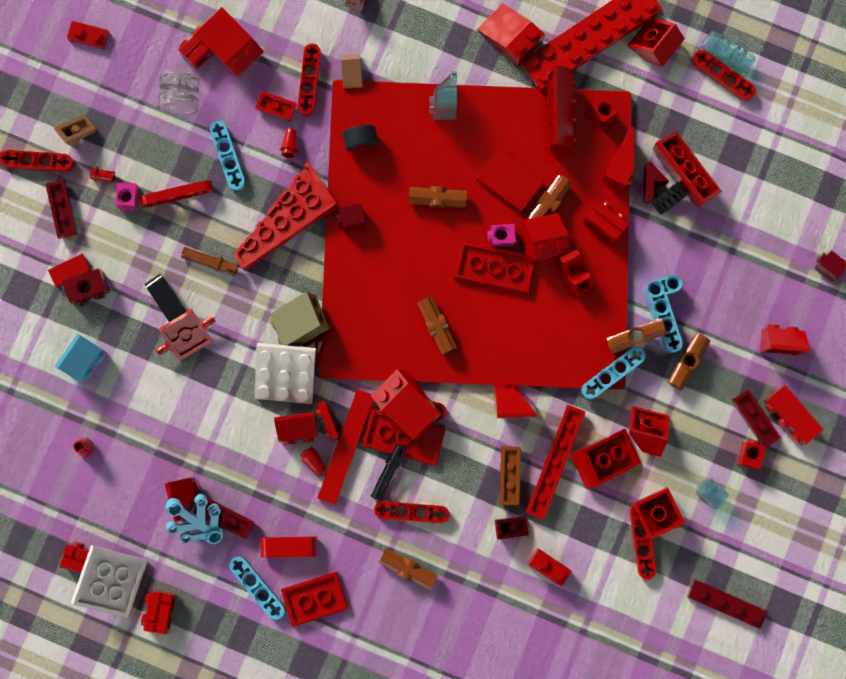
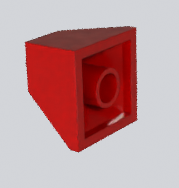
M501 381L498 384H494V407L497 418L537 417L533 401L513 383Z
M631 406L630 436L643 453L661 457L668 442L669 415Z
M194 477L164 483L168 500L171 498L179 499L183 508L190 512L195 504V497L201 491L198 480L195 481ZM179 515L173 516L174 522L185 520Z

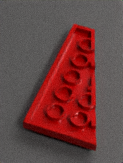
M308 161L304 165L302 172L295 176L294 182L290 187L283 191L267 211L263 221H259L251 236L247 237L233 254L244 271L338 207V204Z

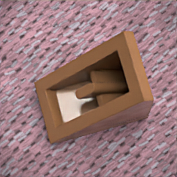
M359 53L341 55L344 89L362 87Z

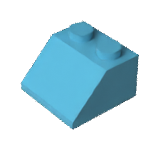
M77 334L54 367L84 383L85 380L88 381L93 375L92 370L96 364L99 365L103 361L105 350L89 339Z

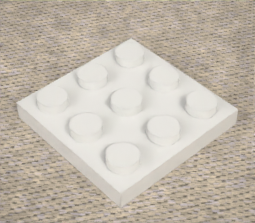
M258 343L256 348L255 399L312 404L316 348Z
M91 545L71 603L76 606L128 618L148 561Z

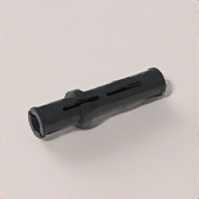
M395 443L389 459H386V465L370 495L372 498L382 501L396 469L400 467L399 463L406 451L405 447Z

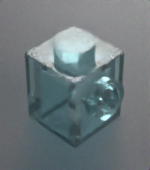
M712 478L703 479L697 485L698 490L695 492L712 509H717L730 495Z

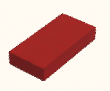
M80 254L48 270L56 288L62 286V281L92 271L84 254Z

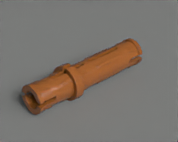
M184 247L181 254H184L181 255L182 259L213 268L216 272L222 271L236 276L238 272L236 268H239V264L225 261L222 257L216 258Z

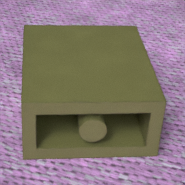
M305 292L270 314L271 324L277 332L280 345L299 347L329 329L317 296Z

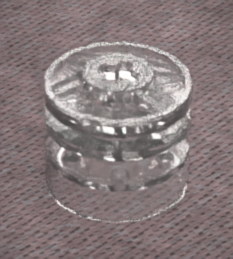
M183 72L162 73L159 78L161 82L159 89L163 92L158 95V109L176 115H192L197 113L199 99L194 95L199 93L200 79L195 75Z

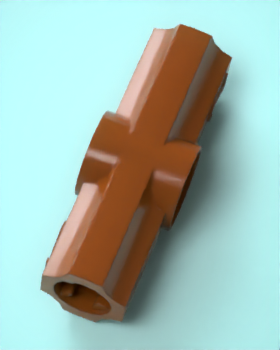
M558 175L548 191H545L536 204L537 207L528 218L554 214L572 183L564 176Z
M432 186L430 188L410 187L409 204L429 205V207L437 209L446 207L466 208L467 191L449 190L442 186Z
M432 296L418 302L417 305L426 321L427 330L431 337L434 338L440 353L444 355L457 349L449 332L448 324L444 316L440 314Z
M662 318L606 339L612 354L666 335L667 331ZM634 331L642 333L640 341L632 340L631 335Z
M699 333L694 334L667 381L672 387L683 390L710 343L707 337ZM686 357H690L692 359V366L686 365Z
M388 548L385 549L379 561V564L396 572L403 579L409 582L413 581L428 590L432 589L438 575L430 570L421 567L416 561L406 556L403 557Z

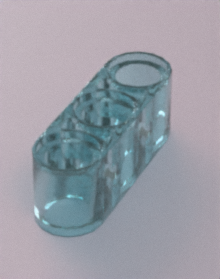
M710 31L700 46L701 50L709 52L742 76L747 75L756 61V57L752 53L716 31Z

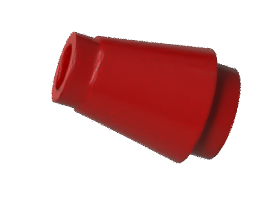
M286 129L280 147L281 155L285 158H295L298 153L297 131L295 129Z
M81 438L74 443L73 449L79 456L88 457L94 451V443L89 438Z
M311 446L300 454L301 461L316 476L326 470L317 449L314 450Z

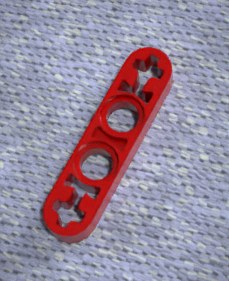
M314 43L308 44L303 54L297 104L298 111L302 116L312 115L316 105L321 50ZM312 49H315V52L317 53V54H314V57H313V61H314V62L310 61V60H311V57H310V53H308V52H311ZM307 67H314L316 72L313 75H307L305 70ZM310 84L314 89L311 93L307 94L303 91L305 85ZM305 98H309L308 104L311 107L307 111H304L303 107H301L305 106Z
M698 50L693 55L692 64L742 101H749L756 93L755 86L705 50ZM703 56V61L701 63L698 62V59ZM711 61L712 63L706 68V65ZM711 67H720L721 73L714 74L711 71ZM727 77H734L736 84L729 85L726 81ZM741 83L742 85L740 86V88L736 90L738 85ZM748 88L750 90L749 94L744 95V90Z
M4 150L0 153V163L9 169L66 173L72 171L75 166L73 158L63 153ZM10 155L13 159H18V162L9 160L8 163L5 161V158H8ZM26 156L32 157V162L29 165L23 164V159ZM49 157L51 164L46 167L42 166L43 158ZM66 159L69 162V164H66L64 167L62 164L56 163V160L58 162H64Z
M204 180L140 196L141 206L147 208L211 193L214 191L211 180Z
M380 501L374 507L375 515L381 519L445 523L450 516L448 509L439 505ZM381 504H385V508L391 509V504H394V517H390L391 512H385L382 516L377 511V508L381 507ZM399 506H405L408 509L405 517L397 515L396 510ZM420 507L427 510V516L423 519L416 516V510ZM429 508H434L433 512H439V509H443L446 517L439 520L438 516H432L433 520H429Z
M632 505L629 509L637 572L641 578L650 580L656 574L652 539L649 540L647 534L644 537L637 536L636 529L642 526V523L635 524L634 521H638V516L634 515L635 509ZM643 545L649 548V554L645 557L639 554V548ZM640 559L651 560V562H647V567L651 568L648 576L642 573V570L645 569L644 562L640 563Z

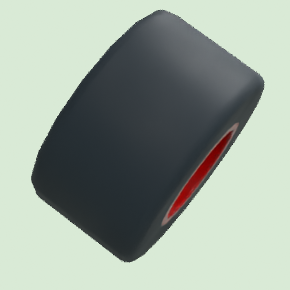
M374 125L355 126L342 132L345 149L348 152L367 150L378 145V137Z

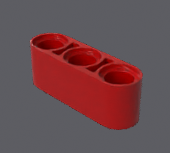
M317 536L261 537L262 558L317 556Z

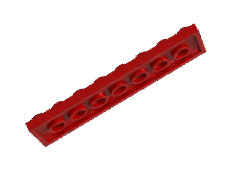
M612 0L524 58L520 62V66L542 93L547 89V72L552 66L576 70L660 14L663 8L656 0Z

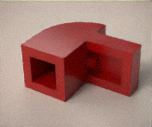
M577 249L560 258L561 265L559 266L561 272L577 297L594 288L591 276L583 267L581 255Z

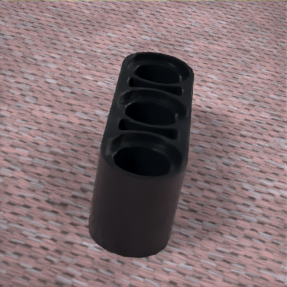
M161 273L144 283L169 322L187 312Z

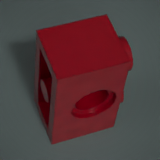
M99 268L62 281L69 303L76 306H83L91 299L99 300L105 298V294L110 293L104 272ZM90 284V291L88 293H84V286Z

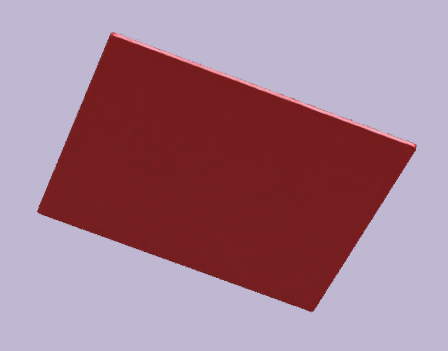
M334 80L332 83L327 190L338 204V207L326 215L322 311L326 321L332 322V326L319 360V377L326 379L386 381L399 369L408 372L415 382L494 385L501 381H508L515 386L582 388L586 382L625 354L626 349L612 354L606 338L627 331L629 225L612 245L583 220L598 201L602 203L605 201L612 206L614 213H620L625 216L629 224L630 186L625 185L623 190L602 179L631 127V93L629 91L573 89V93L576 94V104L573 105V113H576V124H573V132H576L577 135L576 143L571 148H548L547 89L541 93L538 88L374 81H362V87L344 89L343 80ZM607 94L619 113L614 123L609 126L603 125L600 127L589 112L588 107L590 103ZM600 109L602 115H609L606 109ZM360 125H374L378 137V145L376 147L357 152L346 151L342 135L343 131ZM498 148L544 181L522 212H519L476 180L478 174ZM558 175L564 176L572 183L554 213H559L569 234L570 252L578 250L583 267L590 274L594 288L578 297L574 294L559 266L561 265L560 258L565 255L535 261L529 294L454 279L461 241L492 247L491 242L488 243L487 231H490L491 225L514 224L515 246L495 248L526 254L522 220L528 219L537 207L536 204L545 191H548ZM432 186H442L449 190L467 191L466 208L446 207L437 209L431 208L429 205L409 204L410 187L430 188ZM362 204L366 226L344 230L343 225H338L337 214H340L339 208ZM496 233V237L499 240L506 238L505 233ZM432 296L440 314L444 316L448 324L449 332L457 349L444 355L440 353L434 338L429 334L425 325L426 321L417 305L418 302ZM618 362L615 366L619 373H623L626 370V366L622 362ZM602 374L600 380L603 384H609L611 377L608 374ZM626 375L608 389L623 390L626 387ZM596 379L593 380L596 383L594 386H586L587 389H596L597 387H599V389H602V387L598 385Z

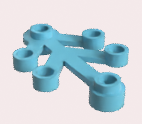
M199 494L194 499L197 506V517L183 508L179 499L171 498L167 501L165 507L170 516L179 515L189 522L177 524V522L170 521L166 524L169 534L173 535L181 532L179 538L183 544L204 539L210 544H217L222 540L223 530L218 526L221 510L217 504H211L207 510L211 516L210 526L205 523V508L208 504L205 495ZM199 529L202 531L193 534L190 533V530Z

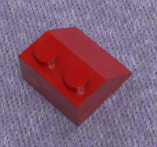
M652 18L641 27L627 46L648 63L663 67L685 38L675 23Z
M559 213L522 220L527 258L537 261L571 253L569 234Z
M768 325V327L761 330L760 352L799 356L810 350L805 331H800L799 327L780 329L779 325Z
M313 412L274 417L278 442H283L284 445L295 444V440L302 439L303 443L314 442V438L319 437L316 414Z
M668 487L651 493L632 504L649 540L685 524Z

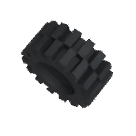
M677 182L652 202V205L662 215L684 199L688 193L680 182Z

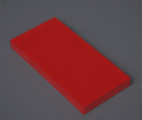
M461 241L454 279L529 294L535 260L527 258L526 254Z
M372 409L362 446L391 454L396 443L406 448L403 455L404 458L436 466L446 428L430 425L416 440H412L386 413Z

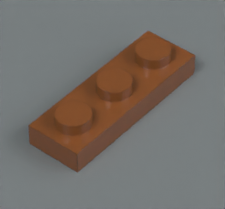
M501 446L499 505H519L521 447Z

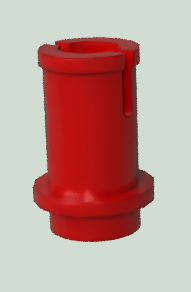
M99 167L92 168L90 171V179H93L94 182L99 180L114 183L115 171L101 170Z

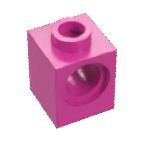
M117 183L115 205L122 212L138 210L140 187L136 183ZM131 194V200L124 202V197Z
M514 224L491 225L490 231H487L488 243L491 242L494 248L515 246ZM503 232L506 238L499 240L496 237V233Z

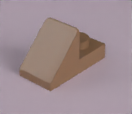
M83 115L55 127L54 130L67 145L76 148L80 139L95 133L96 127Z

